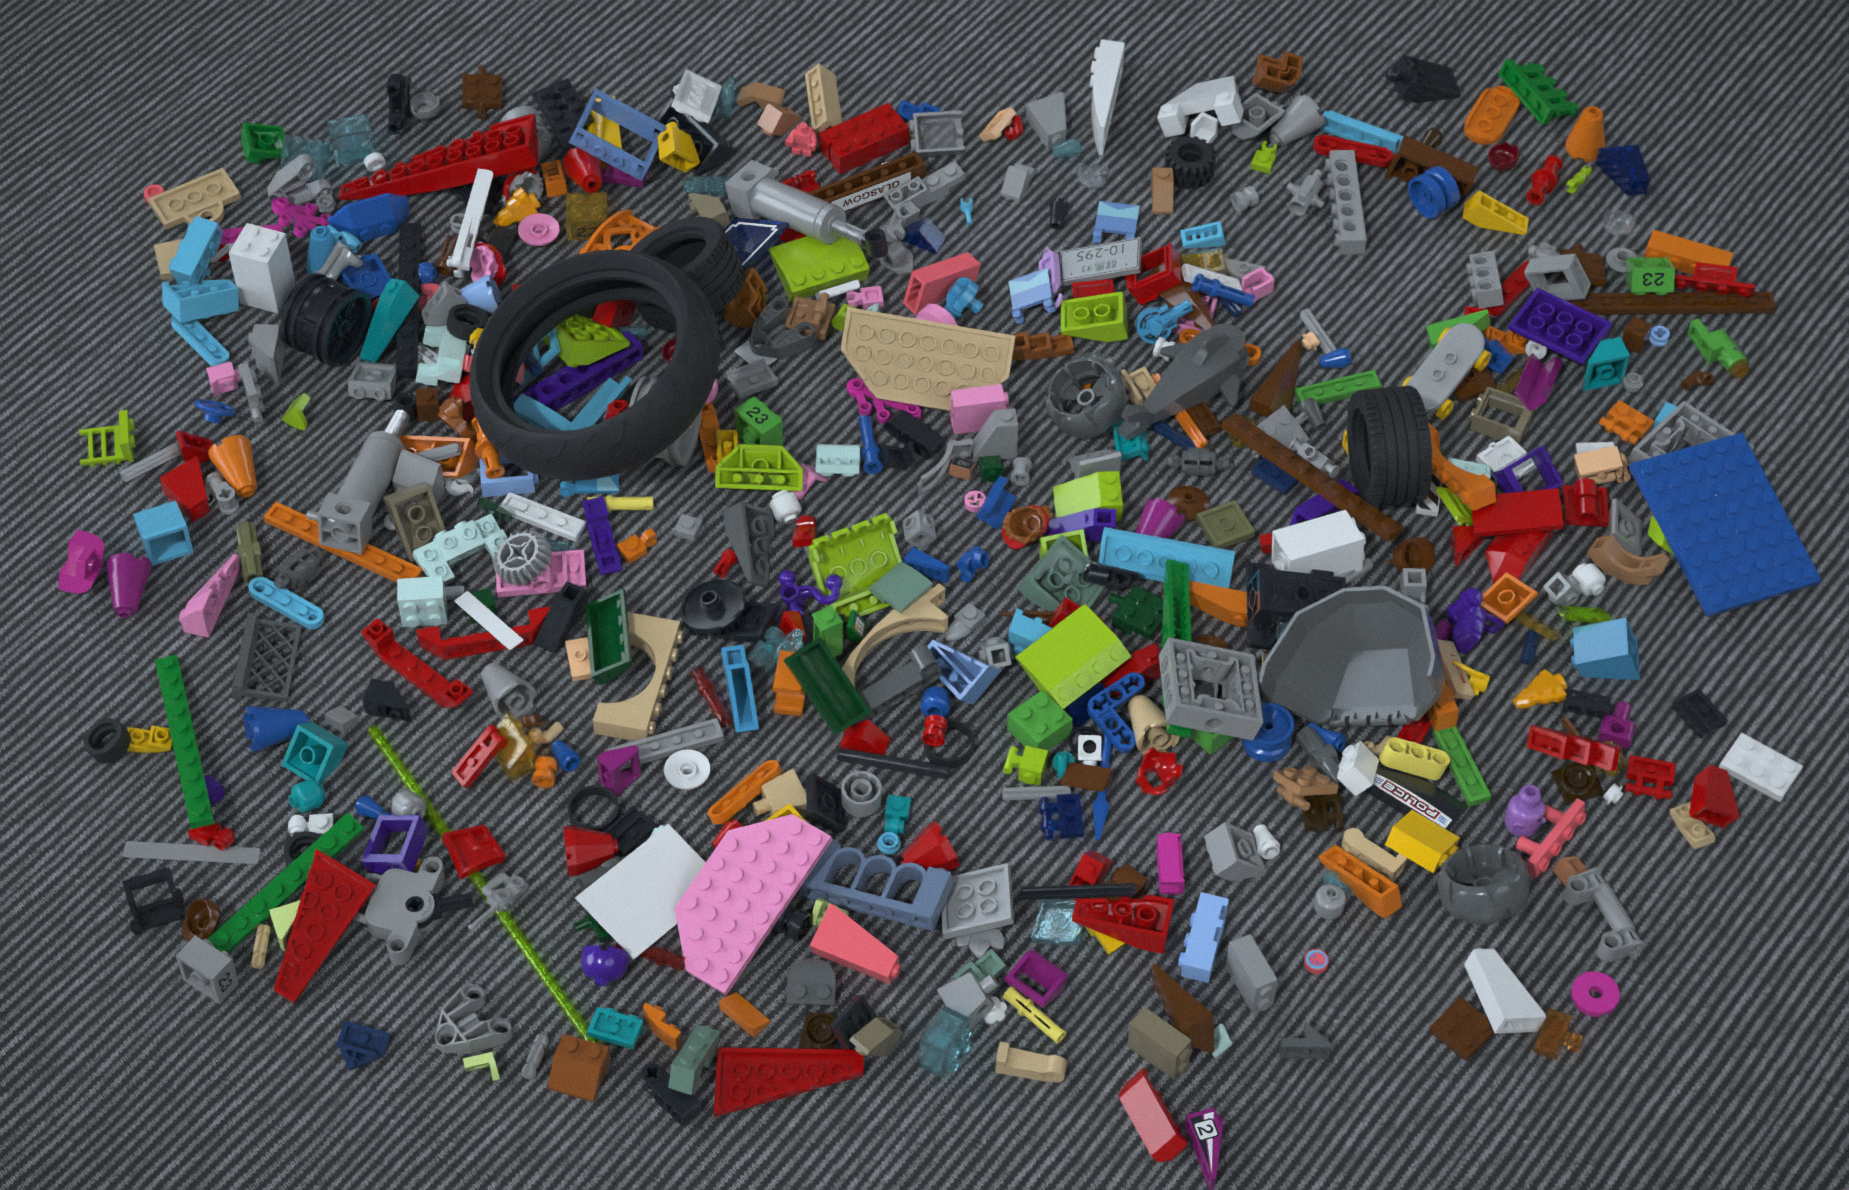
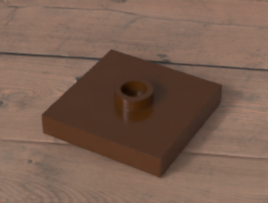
M1473 365L1453 391V395L1458 403L1478 398L1480 393H1485L1487 386L1498 389V386L1486 367L1482 371H1478Z

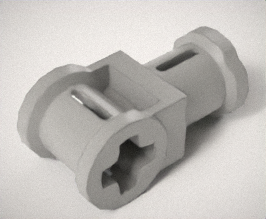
M214 472L209 474L204 484L214 493L220 511L225 515L237 512L239 503L235 499V490L226 481H223L224 477L221 473Z

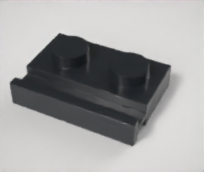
M1699 688L1683 696L1679 701H1674L1671 707L1700 739L1706 734L1709 735L1722 728L1728 721Z
M632 806L604 832L612 834V839H617L618 854L625 857L647 840L654 828H658L653 820Z

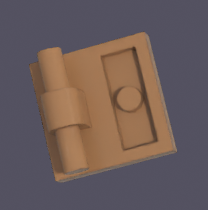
M826 292L821 293L819 301L795 297L785 324L786 329L791 330L801 322H809L814 327L815 339L825 340L835 312V304L827 302L829 294ZM807 329L803 331L801 335L807 336L810 334L811 330Z
M1304 766L1303 769L1285 767L1284 770H1274L1273 779L1281 784L1277 787V793L1282 795L1284 800L1294 807L1298 806L1305 811L1310 808V803L1303 799L1304 796L1337 794L1338 784L1331 781L1329 776L1317 772V769L1314 767Z

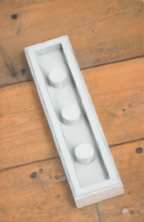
M511 492L508 493L499 506L500 513L575 542L587 526L586 521Z

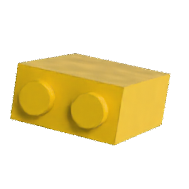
M1411 810L1392 827L1385 845L1434 873L1450 855L1459 850L1457 844L1460 837Z

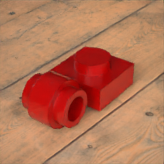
M801 515L800 518L796 519L797 528L794 529L792 537L793 547L813 545L812 540L817 538L815 516Z
M218 823L188 831L190 839L207 847L213 843L221 851L228 849L234 842L235 837L232 830L226 827L221 829V825Z

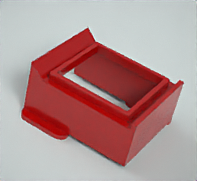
M1168 242L1166 246L1141 256V273L1126 275V288L1139 305L1153 301L1158 298V293L1182 284L1181 254L1171 242ZM1162 262H1165V270L1140 281L1137 280V275L1156 268Z

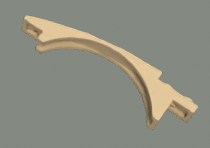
M940 583L931 588L902 614L895 609L892 610L874 626L855 648L842 667V670L854 687L856 671L861 661L870 650L882 641L906 632L934 631L944 633L948 630V616L938 608L945 602V588Z

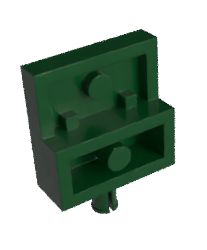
M1136 585L1124 598L1113 592L1109 595L1108 601L1118 605L1117 610L1112 615L1111 626L1128 635L1135 632L1151 640L1162 625L1163 599Z

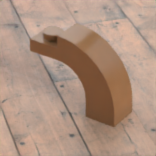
M1613 535L1596 538L1587 552L1593 562L1608 575L1634 585H1648L1653 577L1659 576L1664 572V567L1670 560L1665 553L1649 557L1633 555L1626 551Z

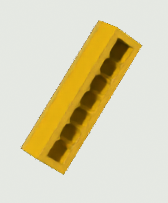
M591 110L590 115L592 116L593 123L586 125V130L622 149L619 124ZM604 162L603 170L606 169L608 163Z

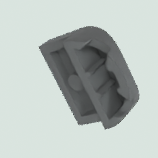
M816 958L803 959L795 963L788 974L786 1004L835 1006L836 977L833 968L827 962Z

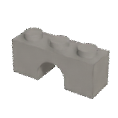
M1403 568L1400 582L1401 594L1425 605L1427 588L1426 570ZM1425 605V607H1426V609H1427V611H1428V613H1429L1428 605Z

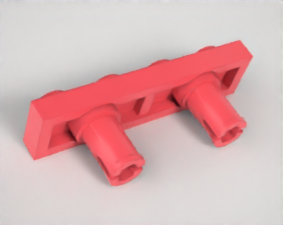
M1576 799L1567 812H1562L1546 805L1544 818L1554 823L1555 827L1544 841L1539 844L1523 835L1518 839L1516 849L1531 856L1528 859L1529 876L1536 879L1541 872H1545L1550 860L1554 856H1558L1565 841H1569L1572 838L1576 827L1584 823L1587 816L1584 801Z

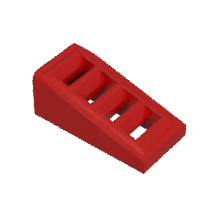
M784 611L779 631L793 651L796 652L803 648L806 638L801 615L798 611Z

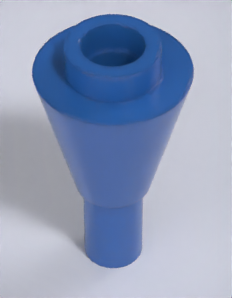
M1313 722L1309 723L1308 727H1313L1324 743L1331 744L1336 752H1341L1345 748V734L1321 728Z
M368 794L364 797L360 796L355 804V809H357L356 815L378 819L379 815H390Z

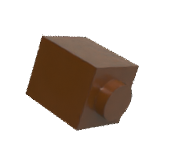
M1633 316L1625 328L1622 338L1626 349L1640 354L1649 341L1653 324Z
M438 388L416 389L419 422L439 421L440 418L437 416L439 413Z

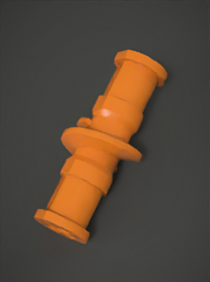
M475 417L471 421L472 426L476 430L478 441L475 445V454L478 458L483 459L485 463L486 477L489 479L499 478L505 473L504 467L501 466L499 452L484 435Z

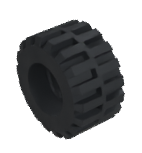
M1186 136V138L1179 137L1177 140H1173L1171 145L1167 146L1164 168H1173V185L1177 184L1179 188L1199 189V186L1204 187L1206 183L1211 182L1214 177L1216 151L1215 148H1212L1211 143H1206L1207 140L1199 139L1197 136Z

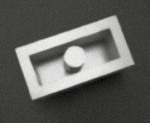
M1361 741L1354 746L1349 745L1345 748L1337 778L1355 796L1373 785L1379 759Z

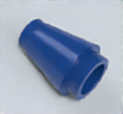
M1341 347L1319 357L1322 369L1346 368L1347 365L1352 364L1348 348L1343 349Z
M556 740L552 743L551 750L560 768L567 772L577 769L580 765V755L562 740Z

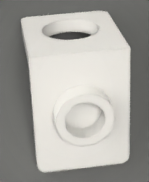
M1079 735L1078 762L1097 766V762L1102 761L1101 736ZM1087 740H1092L1096 743V750L1091 754L1083 750V744Z

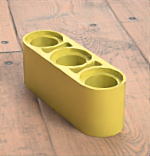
M1396 737L1388 739L1379 755L1380 762L1386 767L1431 780L1440 779L1450 763V757L1442 750Z

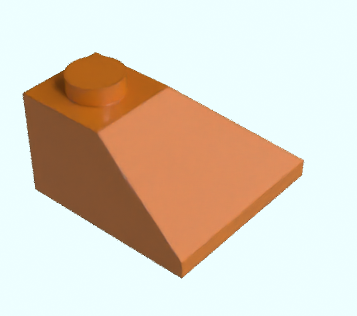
M1506 572L1482 594L1483 600L1480 607L1508 624L1538 595V592Z

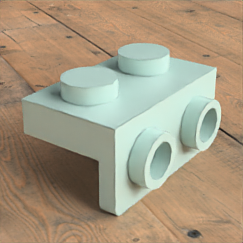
M817 445L816 473H820L823 476H831L833 473L842 474L843 476L859 474V445Z

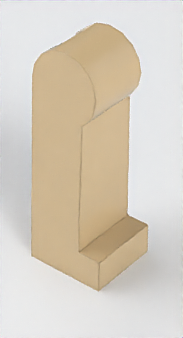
M1350 828L1345 831L1342 849L1390 881L1394 882L1405 870L1407 862L1405 856L1399 853L1394 857L1365 838L1363 833L1357 828Z
M1000 1042L995 1073L1045 1082H1062L1065 1077L1067 1061L1061 1056H1048L1009 1047V1043Z

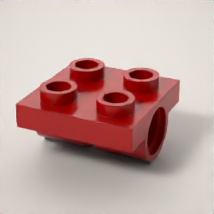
M1590 478L1579 479L1574 483V486H1562V505L1566 507L1564 525L1608 527L1609 514L1606 487H1596V482Z

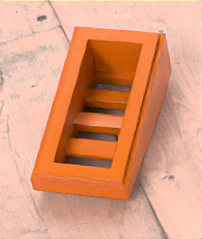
M560 160L541 163L540 167L547 196L554 197L567 194L566 181Z

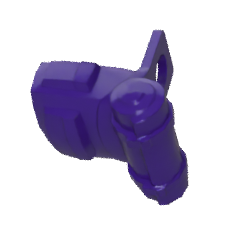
M1469 588L1463 591L1460 597L1453 604H1450L1446 610L1448 621L1455 625L1452 631V640L1456 650L1464 654L1480 641L1483 630L1495 634L1505 623L1480 607L1483 596L1476 588ZM1485 621H1492V622H1494L1496 625H1495V626H1487L1484 622H1485Z

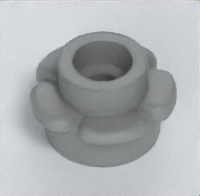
M321 195L317 198V210L321 213H329L334 210L336 202L330 195Z
M1637 373L1626 374V377L1623 378L1624 388L1629 392L1639 391L1643 386V377Z

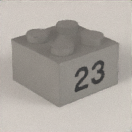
M194 936L176 955L183 981L219 1004L239 984L236 975L237 971L234 968L231 955L226 951L220 952L215 949L214 945L207 939L202 940Z

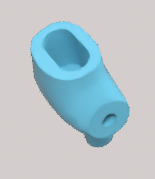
M330 224L327 225L337 242L339 240L342 241L355 255L359 252L362 242L357 237L347 231L339 232Z

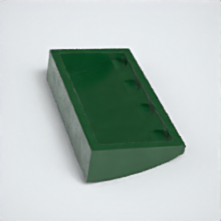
M624 588L585 605L591 678L600 685L615 679L632 664L626 590Z
M821 637L783 660L834 736L845 731L871 713Z

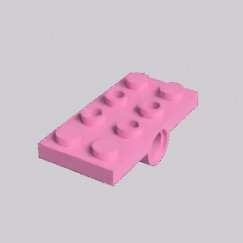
M584 549L551 552V563L546 565L547 571H542V577L537 576L535 582L528 581L527 586L522 583L519 587L514 584L509 585L504 580H501L496 573L497 597L556 593L562 589L567 581L586 589Z

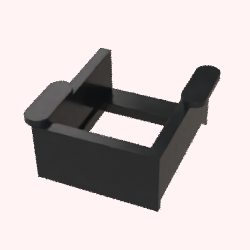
M169 867L122 881L133 916L129 923L134 935H139L142 931L185 919L181 904L184 903L181 889L175 887ZM164 881L168 882L172 897L137 907L132 891Z

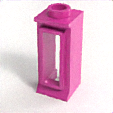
M1157 834L1156 852L1160 895L1183 894L1185 880L1181 834Z

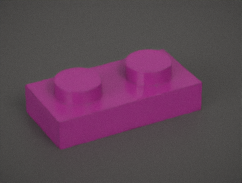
M607 164L603 180L604 182L643 188L648 170L642 181Z

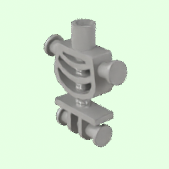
M1297 437L1291 442L1289 448L1297 450L1298 456L1310 462V464L1326 473L1336 482L1340 479L1342 475L1340 467L1335 465L1328 457L1306 442L1304 444L1300 443Z

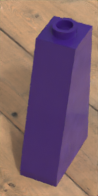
M1344 479L1338 481V483L1355 495L1359 494V490ZM1317 494L1296 507L1289 526L1342 510Z

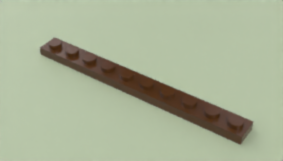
M1717 292L1668 293L1667 295H1657L1655 293H1647L1646 295H1636L1634 293H1588L1585 299L1566 300L1595 315L1774 313L1775 310L1772 292H1755V296L1750 295L1749 297H1741L1735 293L1719 294Z
M1235 413L1223 420L1221 428L1340 510H1346L1356 521L1385 541L1389 542L1401 534L1403 527L1393 519L1368 504L1358 495L1352 493L1342 484L1333 480L1326 473L1314 467L1310 462L1295 454L1244 417Z

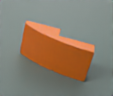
M1491 326L1484 330V338L1491 342L1496 338L1509 353L1526 354L1528 338L1511 330L1505 333Z
M645 1002L643 1011L648 1026L659 1039L677 1051L682 1045L681 1031L675 1025L667 1024L666 1013L663 1009L656 1005L651 1006Z

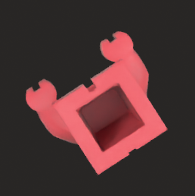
M802 122L800 125H797V128L793 129L788 138L785 139V146L792 147L793 154L801 155L802 153L804 156L811 157L813 151L816 150V133L813 127L807 126V123Z

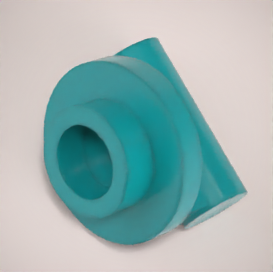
M1058 752L1053 758L1052 764L1057 771L1058 778H1062L1069 763H1076L1074 756L1069 752Z

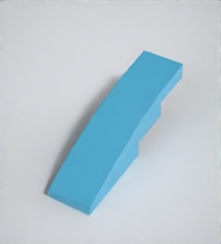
M521 394L514 403L516 416L528 421L533 426L548 430L565 431L571 423L557 412L524 394Z

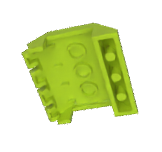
M886 513L871 518V523L865 520L851 525V531L846 527L832 532L831 538L828 535L813 539V545L809 546V562L818 590L824 596L831 594L832 591L825 584L826 578L831 574H837L843 580V586L840 589V596L837 601L824 606L827 608L832 605L838 614H845V622H848L850 611L855 610L860 616H864L890 606L888 602L883 604L869 591V587L898 563L902 562L893 535L898 532L894 520L890 516L888 517Z

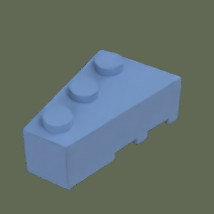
M932 640L928 645L942 671L939 679L960 701L974 705L1002 671L945 643Z

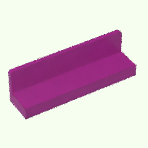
M1534 353L1530 354L1514 392L1530 412L1547 402L1563 363L1558 356L1543 365Z

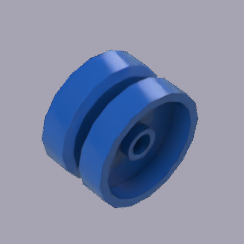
M1433 166L1426 170L1424 174H1419L1412 178L1408 185L1412 204L1426 218H1435L1442 214L1444 210L1451 209L1459 202L1460 195L1456 181L1443 167Z
M1261 703L1263 724L1253 740L1241 738L1242 746L1245 752L1253 759L1262 762H1274L1282 759L1289 752L1294 731V719L1290 712L1280 705Z

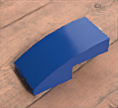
M901 100L897 114L907 123L909 120H912L913 113L940 112L941 109L924 102L919 107ZM936 122L920 123V124H921V125H928V126H929V125H935Z

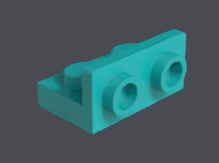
M1125 420L1112 425L1116 451L1121 452V462L1141 455L1144 461L1149 460L1148 451H1150V446L1145 437L1148 434L1147 430L1133 439L1126 440L1117 433L1118 428Z
M597 1007L587 1030V1035L633 1050L639 1035H643L645 1031L643 1020L635 1015L629 1014L627 1016L618 1013L612 1008L604 1009Z

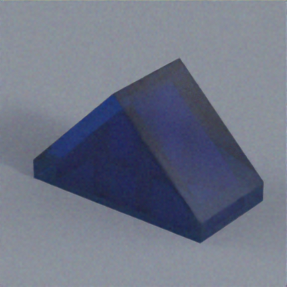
M927 217L909 224L902 241L937 254L946 242V237Z

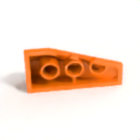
M401 435L399 438L405 450L414 454L458 442L462 447L460 455L434 461L441 464L443 478H461L477 468L479 458L475 454L476 444L470 438Z

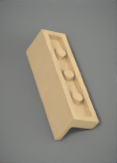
M817 64L805 74L811 124L815 133L819 134L829 126L833 127L842 123L836 76L821 64Z

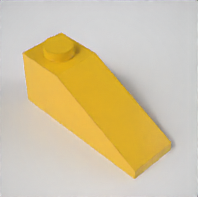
M1480 190L1464 203L1462 218L1480 228L1520 235L1527 233L1529 218Z

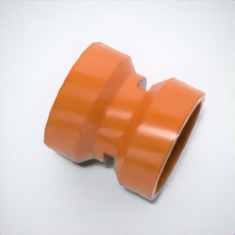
M538 757L535 762L536 771L533 773L532 782L540 788H551L555 783L556 777L554 774L557 772L558 762L551 757Z

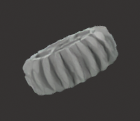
M526 529L524 532L518 530L516 535L510 533V538L507 540L503 539L504 543L497 545L498 551L494 552L495 558L492 560L495 565L494 569L500 579L509 585L514 584L519 587L521 583L527 586L530 580L535 582V578L537 576L542 577L541 572L547 571L546 565L551 563L550 557L552 553L550 544L543 535L535 530L529 531Z

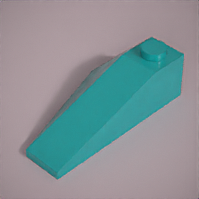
M391 278L386 284L385 289L380 295L359 357L361 360L371 363L377 361L419 298V295L406 281Z

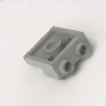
M357 362L348 380L349 396L356 399H391L396 390L395 381L398 377L396 375V364Z

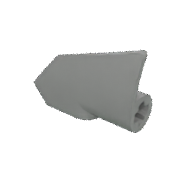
M898 237L897 241L892 244L887 240L889 250L884 257L879 258L881 264L898 275L911 274L913 271L912 253Z

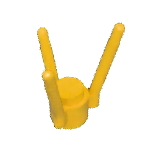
M1457 661L1452 662L1453 665L1464 670L1466 675L1470 676L1469 682L1476 696H1478L1479 691L1485 693L1490 678L1489 675L1478 672Z

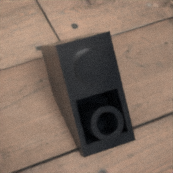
M371 678L362 700L365 713L375 717L382 716L395 721L409 722L408 705L392 682Z

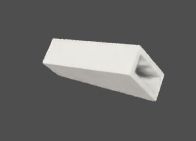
M1473 949L1464 965L1495 1034L1537 1032L1546 1018L1543 1010L1495 949Z

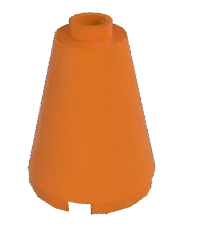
M1589 106L1582 111L1566 139L1565 149L1576 160L1581 158L1584 159L1583 162L1596 161L1603 156L1606 149L1603 112L1597 107Z
M233 435L222 439V444L219 446L214 444L208 452L210 460L230 487L235 490L237 496H242L243 498L252 496L257 489L250 439H245L244 435Z

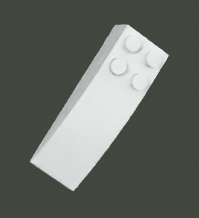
M1101 39L1100 47L1095 48L1094 59L1096 61H1092L1091 73H1094V75H1091L1090 87H1093L1091 105L1092 129L1098 154L1102 156L1123 72L1125 47L1123 42Z

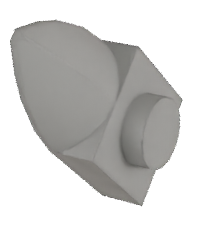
M968 603L954 615V621L947 630L946 640H957L967 636L985 621L986 615L971 603Z

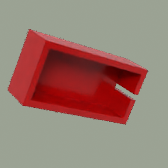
M889 103L819 133L820 151L828 161L831 160V164L840 175L909 145V127Z

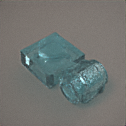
M770 627L764 635L767 643L759 640L747 657L748 660L764 672L768 671L779 655L774 650L775 647L781 648L787 639L785 633L777 627Z
M795 628L784 637L783 643H779L774 648L772 657L775 664L778 663L780 650L796 652L803 647V631Z

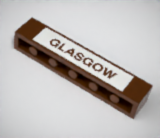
M913 152L810 191L808 194L835 204L847 212L884 198V195L917 176L921 180L924 179L926 165L918 153Z

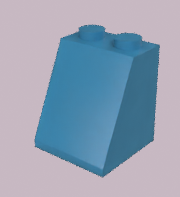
M1626 618L1573 628V637L1570 638V643L1574 655L1571 656L1573 668L1578 670L1581 677L1640 679L1638 642Z

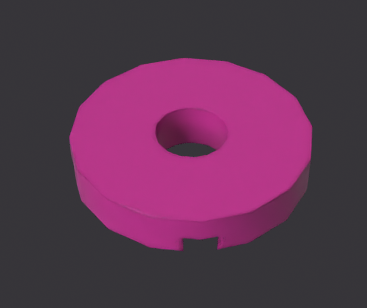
M1593 971L1585 972L1576 978L1570 995L1575 1003V1007L1588 1016L1601 1017L1614 1011L1619 1002L1620 992L1618 985L1611 977L1604 973ZM1597 991L1601 994V997L1593 998L1589 992Z

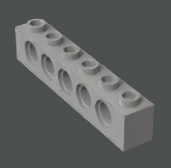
M1330 150L1329 159H1325V170L1329 171V174H1327V185L1331 186L1329 189V200L1333 201L1331 204V216H1335V219H1333V231H1337V234H1335V246H1339L1340 255L1364 254L1367 240L1354 150Z

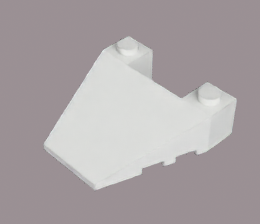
M1234 76L1196 83L1162 105L1157 119L1165 137L1184 134L1190 114L1215 110L1221 126L1240 123L1244 110Z

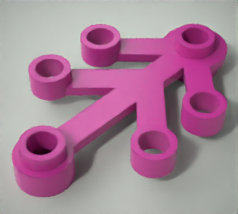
M283 197L272 200V211L279 215L278 223L281 226L288 227L293 218L295 228L293 234L299 238L306 236L307 228L312 231V229L317 227L315 224L326 227L329 225L327 218L330 215L322 214L321 217H315L318 209L315 204L295 205Z
M860 378L851 379L847 383V392L851 397L857 399L861 415H869L871 413V404L865 399V396L872 398L877 412V421L881 424L890 419V413L888 410H885L883 404L896 410H904L916 419H921V408L918 405H907L875 399Z

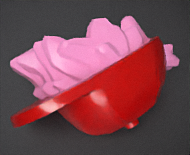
M481 241L477 242L474 245L470 263L472 281L474 282L485 275L492 274L490 280L495 279L497 287H500L507 275L503 255L495 246Z

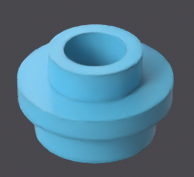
M893 832L883 833L877 842L878 849L883 854H895L901 847L900 838Z

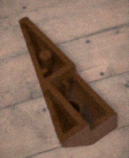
M1180 260V262H1181V268H1182L1184 262H1183V260ZM1162 262L1145 278L1165 270V262ZM1181 271L1182 284L1158 294L1166 300V304L1171 308L1188 299L1194 311L1182 317L1193 320L1195 327H1202L1208 330L1215 324L1199 292L1192 290V283L1184 281Z
M1299 340L1294 342L1252 396L1249 410L1269 417L1285 405L1290 412L1302 351V344Z

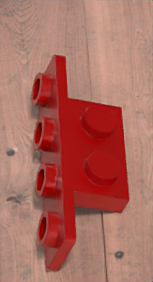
M1696 262L1693 277L1675 274L1674 287L1678 289H1686L1688 287L1695 288L1700 292L1711 290L1719 294L1735 293L1741 297L1755 296L1756 292L1755 284L1736 282L1738 267Z

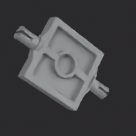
M248 363L240 364L238 366L240 380L244 384L250 413H252L254 422L260 423L263 421L262 412H265L262 399L258 400L262 398L259 386L254 384L257 383L255 371H250Z
M1285 405L1256 426L1288 449H1290L1289 446L1296 437L1299 438L1298 441L1302 444L1310 440L1300 426L1308 420V415L1302 418L1306 415L1305 412H1302L1294 418ZM1252 450L1251 453L1252 455H1254L1255 458L1261 456V454L1257 453L1255 450Z

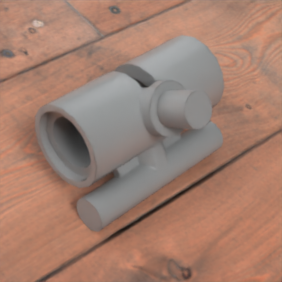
M1316 169L1312 175H1308L1301 186L1299 184L1296 186L1291 182L1287 185L1286 189L1292 192L1293 195L1288 204V208L1293 214L1303 216L1310 205H1315L1322 209L1325 201L1319 199L1318 196L1323 187V183L1320 180L1322 175L1320 170Z

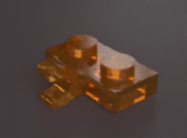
M1549 1008L1533 1052L1557 1060L1563 1044L1570 1051L1578 1053L1583 1037L1567 1032L1572 1016Z

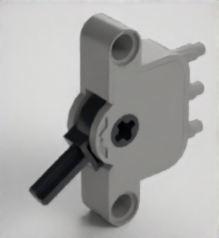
M428 857L422 862L418 873L396 868L386 871L383 875L366 873L365 879L378 885L374 894H371L366 901L369 905L365 914L359 912L353 921L367 924L372 936L387 940L386 946L390 961L395 965H403L409 961L421 933L432 928L437 919H442L441 912L471 907L473 902L470 893L438 899V894L445 881L444 868L440 858Z

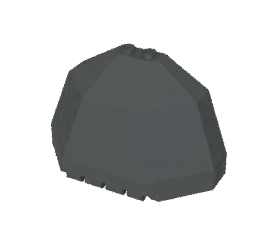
M1377 585L1372 587L1343 588L1297 611L1263 662L1258 685L1269 703L1280 705L1287 711L1317 725L1330 722L1331 728L1347 727L1349 722L1350 727L1369 726V723H1371V726L1390 725L1391 720L1393 725H1409L1410 721H1419L1442 695L1445 671L1434 622L1425 605L1388 586Z

